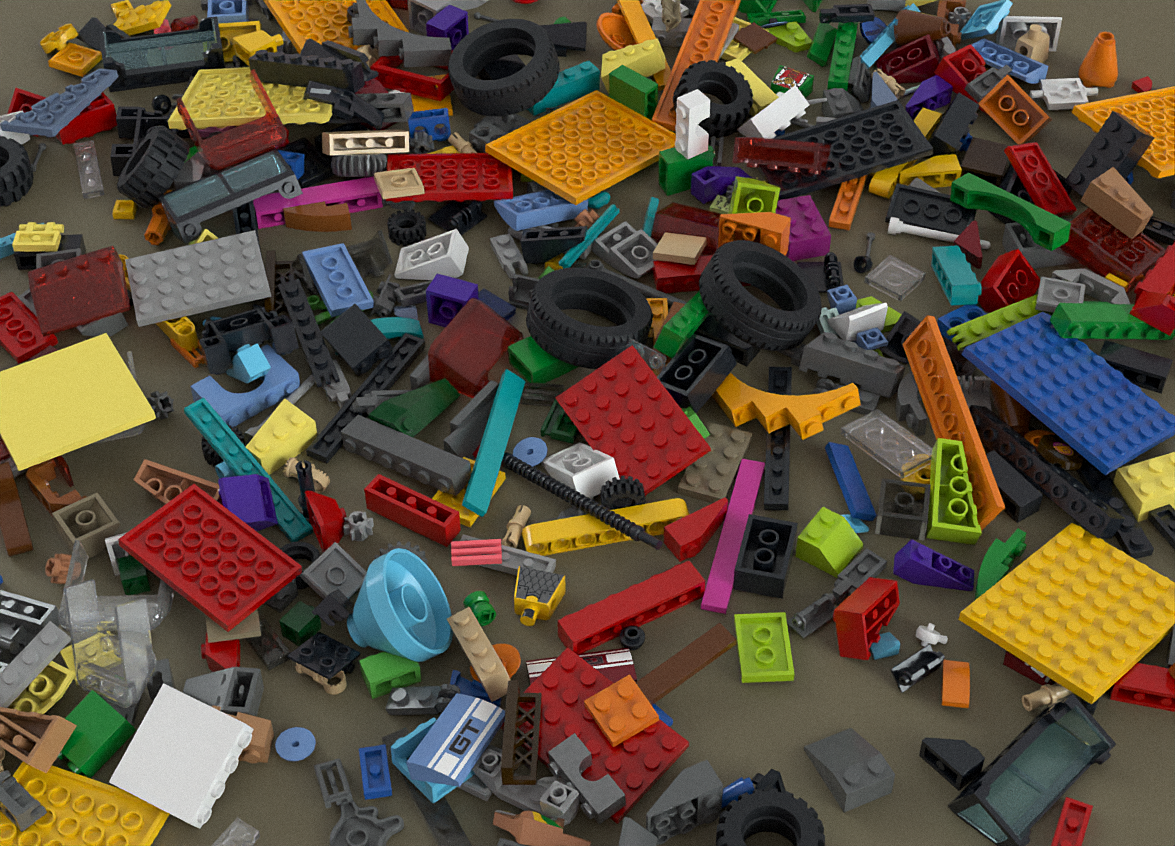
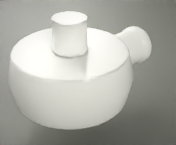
M929 623L928 627L920 625L916 630V637L922 640V646H927L928 643L937 644L938 642L946 644L948 638L934 630L935 625Z

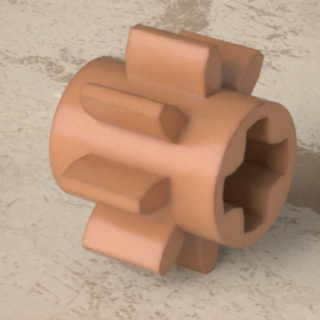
M584 209L574 218L577 222L574 227L587 226L588 230L597 221L599 215L593 209L590 212Z
M55 554L54 558H50L47 561L45 572L47 576L52 577L51 583L68 584V580L75 578L78 568L77 563L71 561L72 555Z

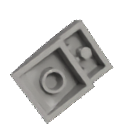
M625 221L595 239L592 251L619 272L630 277L640 278L653 270V261H657L653 259V251L658 244L642 229L636 231Z

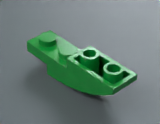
M1017 528L1005 543L997 538L995 539L982 561L974 601L1008 574L1016 556H1022L1027 546L1024 543L1026 532Z

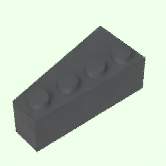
M829 332L822 333L805 345L799 366L800 371L807 372L808 369L818 371L817 376L827 378V375L840 378V383L846 385L851 383L860 384V389L888 398L898 392L899 384L906 368L894 359L884 358L873 350L858 347L856 343L844 341L837 338V335Z

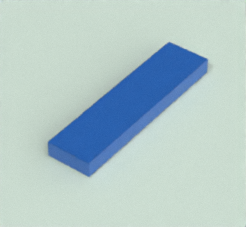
M828 442L825 450L852 518L873 521L877 515L849 446Z

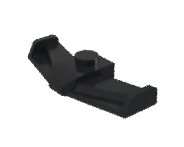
M309 81L303 100L311 99L332 104V114L350 121L354 114L376 128V130L382 128L385 113L357 96L354 92L345 88L342 89Z

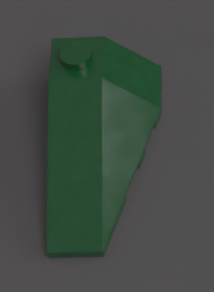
M444 378L385 400L368 417L372 421L414 438L461 394Z

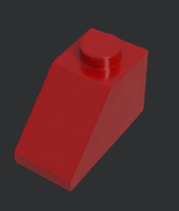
M206 633V643L201 644L202 659H207L209 670L216 672L231 667H240V640L234 639L208 643Z

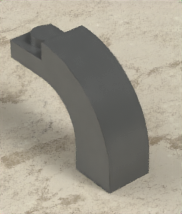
M911 371L899 384L895 411L898 422L906 420L908 427L912 428L916 436L925 434L928 418L919 403L922 398Z

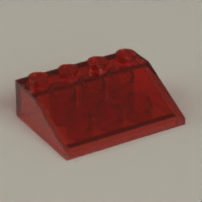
M672 202L655 213L651 238H655L659 242L665 232L706 237L707 244L702 253H715L718 249L719 218L721 213Z
M1090 208L1070 221L1068 242L1060 246L1064 252L1069 253L1097 275L1105 278L1110 273L1128 282L1126 294L1145 277L1148 270L1155 266L1157 259L1163 257L1166 249L1142 232L1133 239L1129 238Z
M114 245L28 272L29 287L43 337L130 310L123 263Z

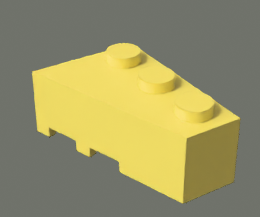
M658 38L602 54L601 79L608 94L609 73L621 65L646 78L665 69V55Z
M284 398L247 444L246 448L270 475L286 464L289 458L296 457L309 447L318 436L316 422Z

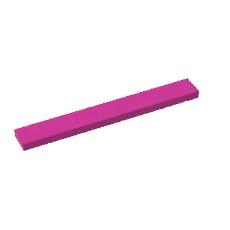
M747 459L741 460L701 603L702 610L723 614L727 612L733 589L734 570L749 514L753 515L765 470L764 462Z

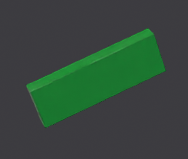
M802 10L747 14V22L751 24L754 22L758 26L769 24V19L777 18L778 22L806 23V16Z
M819 23L807 58L823 67L828 59L837 29L830 24Z

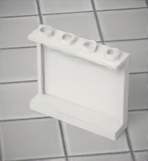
M163 683L109 783L200 829L209 820L212 813L211 808L216 799L223 794L225 782L229 774L233 773L237 768L238 758L242 750L249 745L252 739L251 733L254 729Z

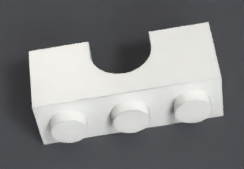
M698 89L677 98L675 149L687 159L708 151L709 134L698 124L710 117V99Z

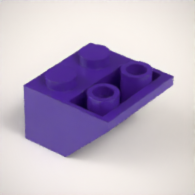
M258 474L218 479V493L223 506L255 531H260L278 524L269 478Z

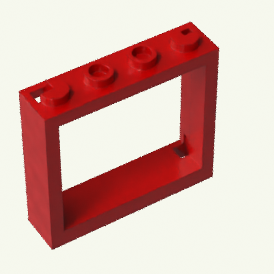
M382 56L370 66L371 70L378 72L379 76L375 79L384 88L399 90L400 92L411 93L412 95L440 102L454 90L449 73L440 80L396 69L403 62V59L400 60L399 56ZM435 66L448 70V66Z

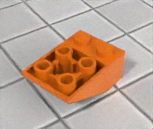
M772 212L721 214L719 218L718 248L732 241L745 240L766 245L786 255L789 245L791 217Z

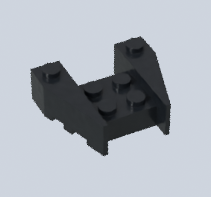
M118 106L116 116L119 138H134L133 144H112L110 158L113 176H120L122 174L121 172L133 155V152L153 128L165 126L169 129L168 120L171 116L163 115L162 111L157 110L154 113L147 112L143 107ZM190 128L185 130L169 129L181 138H191Z
M257 304L253 305V310L215 321L206 318L205 330L202 331L203 338L200 339L199 343L207 370L210 374L219 375L225 373L228 369L233 368L229 352H237L239 348L247 344L253 346L258 343L260 345L265 340L268 341L277 355L292 353L293 350L299 348L292 321L286 315L279 317L277 312L273 310L268 313L265 311V307Z

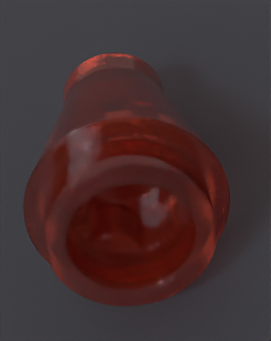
M195 15L176 18L171 23L170 28L172 32L191 30L198 25L199 21Z

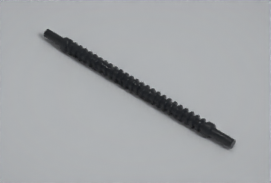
M504 453L501 466L508 468L537 486H541L542 489L555 494L556 497H560L571 505H575L576 508H580L581 511H585V513L599 519L601 522H605L611 528H615L623 534L625 533L626 536H630L634 541H642L656 550L662 547L663 542L645 532L642 526L636 525L609 508H605L604 505H600V503L575 491V489H571L564 483L556 481L555 478H551L550 475L537 470L512 454Z

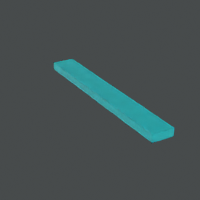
M508 369L502 373L462 502V506L481 517L487 513L525 385V380Z
M204 397L184 408V414L236 476L258 474L269 478L278 521L276 525L291 543L297 542L313 533V527Z

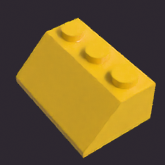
M260 21L218 24L224 61L233 62V55H236L233 38L262 30ZM217 40L203 41L204 52L211 48V44L217 43Z

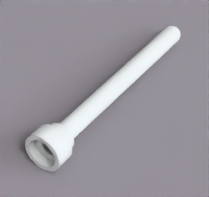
M894 217L890 219L887 233L896 235V233L901 234L903 232L952 243L959 236L903 224V221H899V218ZM980 240L981 249L990 248L991 244L989 241Z

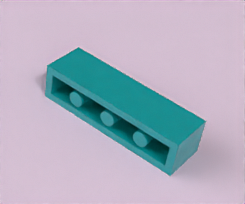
M586 61L559 72L557 81L551 91L540 102L527 110L535 116L585 96L595 90H599L600 70L590 61Z
M959 246L932 247L931 267L950 305L978 304V296L982 293L981 283L977 281L975 272H972L970 263H967L965 253L961 252Z

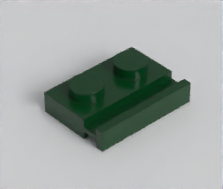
M555 398L540 429L541 436L548 435L551 436V439L573 444L579 431Z

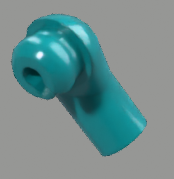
M602 191L588 198V207L599 209L605 206L611 199L610 194Z

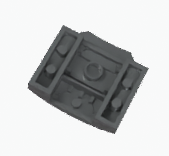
M0 590V636L17 642V648L14 651L0 647V673L50 621L57 627L59 626L62 615L57 606Z

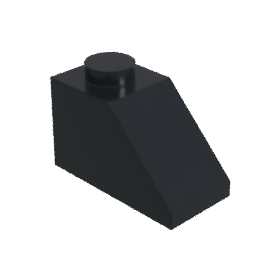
M926 737L922 740L919 756L958 791L982 772L985 760L981 752L965 740Z

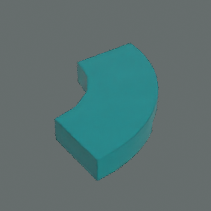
M651 197L642 227V230L649 237L652 234L660 201L654 197Z

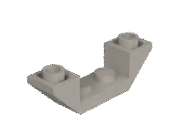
M1087 269L1055 270L1052 273L1051 278L1085 284V294L1101 302L1130 304L1124 287Z
M486 748L472 768V771L499 799L524 811L537 812L549 819L564 815L579 795L577 790L556 780L548 789L537 783L536 785H502V754Z

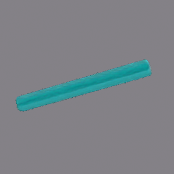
M614 204L610 205L587 230L585 241L572 247L559 261V265L563 269L569 268L619 214V208Z

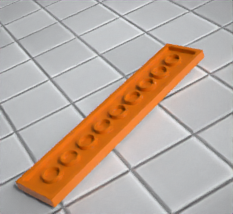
M741 0L699 1L653 115L652 122L668 130L676 131V112L674 110L673 96L685 69L694 63L704 60L706 62L716 60V63H718Z
M927 315L905 340L903 347L936 440L937 438L962 441L968 467L967 474L973 490V502L978 513V525H980L982 531L1005 508L935 316Z

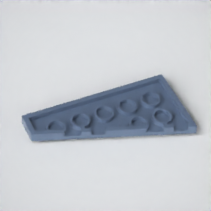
M98 69L81 79L82 83L65 87L66 91L59 95L56 92L34 104L31 111L16 114L15 120L11 122L5 120L0 123L2 131L46 137L56 136L60 130L67 126L72 119L78 116L84 108L90 105L97 96L101 95L118 78L117 70Z

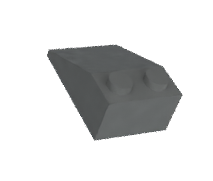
M852 728L804 746V751L843 812L892 793L895 773L883 755Z

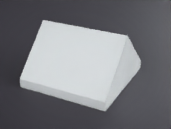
M886 302L864 305L827 319V321L842 340L854 341L857 339V333L876 327L880 331L883 330L888 306Z

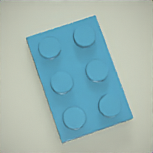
M1000 0L979 6L960 31L962 32L961 39H973L993 34L998 29L1001 19H1004L1009 14V9L1013 3L1010 0Z

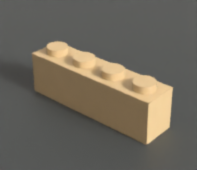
M400 129L322 132L323 153L327 155L409 152V131Z
M470 607L447 618L457 642L491 702L506 695L508 681H511Z

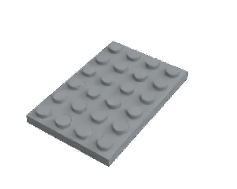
M255 230L125 259L138 327L271 297Z

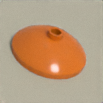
M609 12L600 15L596 23L597 30L602 40L610 49L615 51L629 45H636L623 16Z

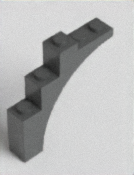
M356 0V3H353L354 18H352V26H348L349 38L353 39V46L374 45V49H378L379 56H399L400 60L403 59L404 67L448 66L452 53L449 38L421 36L402 31L375 15L367 5L366 0Z

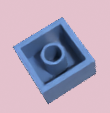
M208 0L207 18L217 16L218 24L248 22L247 0Z

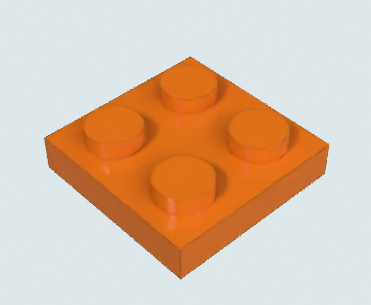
M631 675L624 677L584 701V706L612 747L659 721V715Z

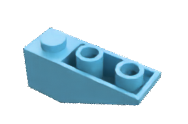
M258 343L253 346L247 344L237 350L238 353L233 357V361H231L233 368L228 369L226 373L244 383H249L266 375L271 366Z

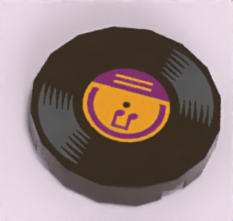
M1043 435L1039 441L1038 451L1042 457L1051 464L1055 465L1056 462L1062 464V469H1080L1085 461L1081 454L1058 435Z

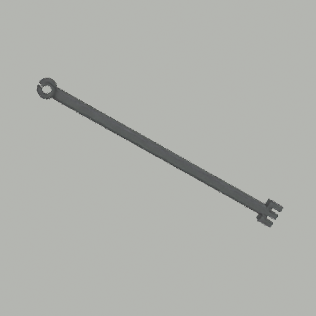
M592 260L587 265L589 269L603 271L625 280L638 289L644 297L667 298L668 307H672L674 302L687 303L605 269L600 260ZM802 344L799 348L795 347L776 352L791 357V364L799 367L805 345Z

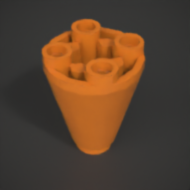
M1099 33L1081 63L1078 75L1083 81L1084 86L1111 88L1117 81L1116 41L1112 33Z

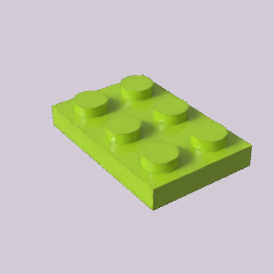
M786 613L734 614L741 682L794 681L795 674Z

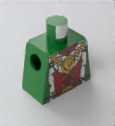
M780 65L771 82V90L780 97L796 85L804 98H806L813 92L814 75Z

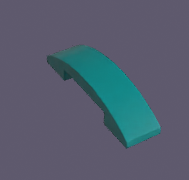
M385 317L371 320L387 339L402 338L405 333L424 339L418 320L403 317Z

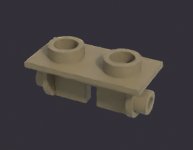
M661 0L663 8L662 22L666 26V33L677 28L681 22L680 0L675 2L673 0Z

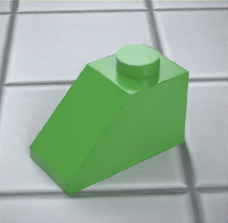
M387 652L370 655L359 660L361 676L372 699L391 693L392 688L408 687L421 682L420 666L416 661Z

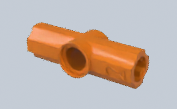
M160 202L152 208L153 217L144 234L145 240L149 241L152 245H159L160 242H163L167 232L171 230Z

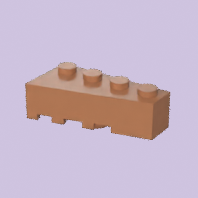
M144 459L134 478V481L143 490L164 505L193 484L223 505L218 493L219 484Z

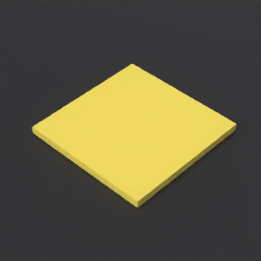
M107 333L0 372V436L18 471L156 419L155 412Z

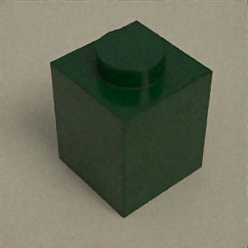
M131 555L117 558L125 596L151 591L147 570L143 564Z
M301 601L295 604L279 620L282 636L297 646H301L322 628L320 616L312 613L315 607L312 605L308 606Z

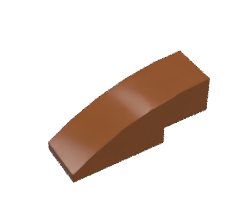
M325 201L283 208L285 225L288 228L313 232L352 230L347 203L326 206Z

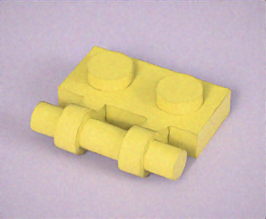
M36 222L20 224L19 231H16L12 244L13 250L24 252L58 251L61 240L60 233H64V225L55 224V222H47V224H36Z

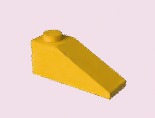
M956 154L938 155L900 171L898 184L909 186L915 178H919L932 188L951 187L952 182L961 177L962 169Z

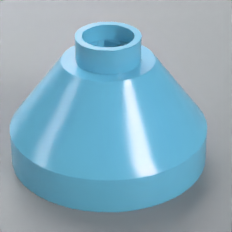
M397 548L371 562L357 597L353 613L347 618L349 634L360 647L370 646L406 659L423 662L446 651L453 637L452 629L447 621V618L452 615L446 595L433 572L418 556L406 549Z

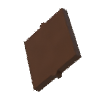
M753 22L747 27L741 28L735 34L733 40L740 43L744 48H748L753 54H756L763 49H768V46L777 41V37Z

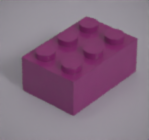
M810 195L779 200L777 202L775 213L791 217L786 257L792 261L825 256L830 252L831 234Z

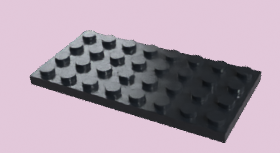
M899 100L749 145L747 146V152L765 182L780 187L779 201L933 155V147Z

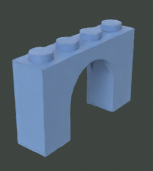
M267 344L260 349L271 368L266 375L259 377L263 383L257 389L247 393H231L223 389L211 376L200 380L190 387L194 402L204 397L222 420L233 428L290 396L300 386L299 373Z

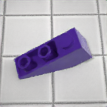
M938 75L922 81L907 103L905 110L914 120L922 108L934 111L951 103L953 86Z
M707 166L691 174V194L705 204L715 199L717 195L725 194L728 185L732 186V182L735 181V176L750 177L751 179L752 177L739 167Z
M912 539L895 554L893 574L913 584L972 591L974 588L973 569Z

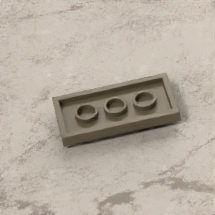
M707 422L706 429L710 435L705 438V441L710 446L711 451L686 468L678 486V494L714 503L724 497H728L738 474L741 460L744 459L751 444L753 433Z

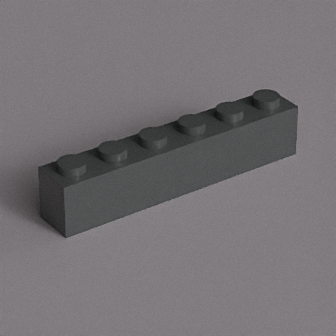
M357 415L341 431L343 446L347 451L363 456L367 460L377 462L386 468L398 471L404 476L414 478L423 484L435 487L441 492L457 496L469 483L472 473L470 461L363 416Z

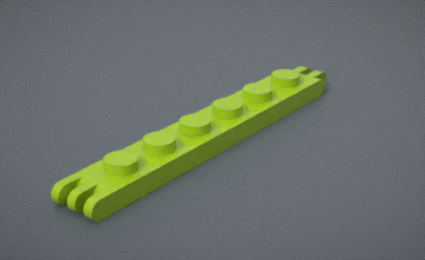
M1034 295L949 329L947 334L949 336L956 334L951 340L954 344L962 342L957 346V349L961 351L967 346L1041 312L1049 315L1053 314V312L1035 309L1037 295Z

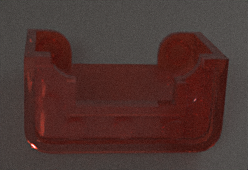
M471 298L430 346L428 352L430 381L436 382L446 378L459 393L474 398L490 382L488 380V372L506 352L508 346L524 339L523 333L484 302Z

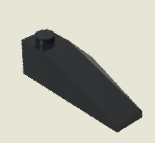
M904 311L886 338L888 345L879 349L895 360L909 364L903 343L922 321ZM942 335L956 376H960V378L965 376V379H968V376H971L977 367L962 355L964 350L959 351L957 344H954Z

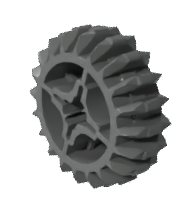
M383 153L333 155L331 161L332 172L337 176L345 177L374 176V173L386 171L387 167L386 155Z

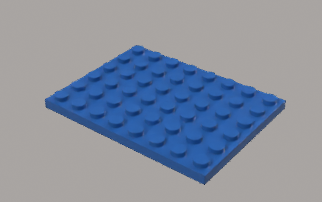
M1041 312L967 346L962 353L966 359L1104 475L1175 435V416L1164 410L1156 400L1143 393L1140 387L1127 380L1120 371L1115 370L1106 363L1103 357L1095 354L1084 342L1079 341L1077 338H1061L1050 322L1052 316L1045 312Z

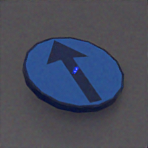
M876 16L874 21L860 22L861 34L868 44H871L887 27L885 22Z

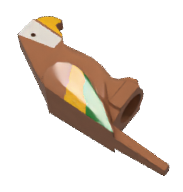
M496 810L494 813L493 825L510 832L518 844L529 846H591L590 841L563 833L565 819L557 818L555 821L529 810L523 811L521 814H513L509 811Z

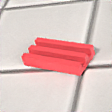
M501 539L451 541L452 566L502 564Z

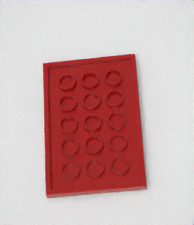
M488 153L388 154L387 171L415 168L424 186L425 194L389 198L386 201L398 203L402 201L422 202L424 200H434L442 202L444 200H455L462 202L465 200L513 199L512 168Z
M633 345L555 397L588 445L593 450H598L614 458L620 479V476H625V479L631 476L633 481L637 478L643 484L645 496L711 451L708 443Z
M195 484L188 487L118 539L121 548L227 632L232 630L302 573V566Z
M567 647L523 692L542 693L538 760L548 767L550 763L548 752L575 733L591 752L592 765L584 770L581 776L588 781H597L609 774L625 794L626 805L609 817L618 824L689 747V742L659 719V721L612 747L584 706V701L614 683ZM520 702V707L528 712L535 707L536 702ZM526 721L518 728L526 734L534 726ZM503 723V725L500 727V729H502L503 731H504V723ZM527 743L521 745L528 752L532 750Z

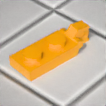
M646 298L653 314V321L648 337H653V346L668 315L667 298Z

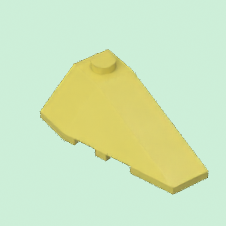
M51 661L8 708L29 713L45 714L63 697L76 673Z

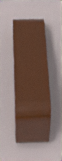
M5 462L0 464V527L8 556L12 557L32 551L34 548L10 463Z

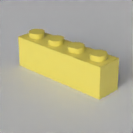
M739 58L726 62L727 66L736 68L738 73L741 72L744 75V80H748L753 92V105L749 111L751 116L754 117L779 98Z

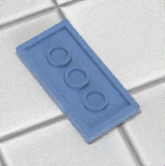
M344 243L302 252V259L331 317L341 315L353 304H356L361 310L374 307V301Z

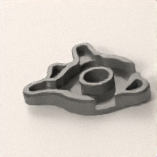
M343 799L342 804L339 805L341 817L330 834V846H386L389 838L404 828V821L398 815L379 820L377 819L379 813L376 807L359 808L354 800L347 802V799Z

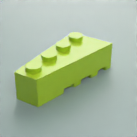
M937 438L932 449L926 538L976 545L982 532L980 525H978V513L973 502V490L967 474L968 467L962 441Z

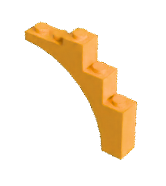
M731 372L711 395L735 427L754 418L759 420L768 433L790 424L802 440L823 431L822 423L861 405L858 388L854 383L819 394L801 396L779 395L750 387L738 380Z

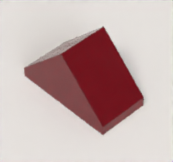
M972 221L954 240L953 246H959L961 252L965 253L967 263H970V265L977 269H981L982 250L977 221Z

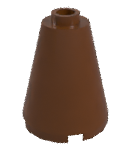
M907 9L898 12L896 15L898 25H894V36L898 46H904L928 34L932 41L946 38L951 31L950 22L946 18Z
M991 380L990 392L999 417L1024 437V434L1029 432L1032 413Z

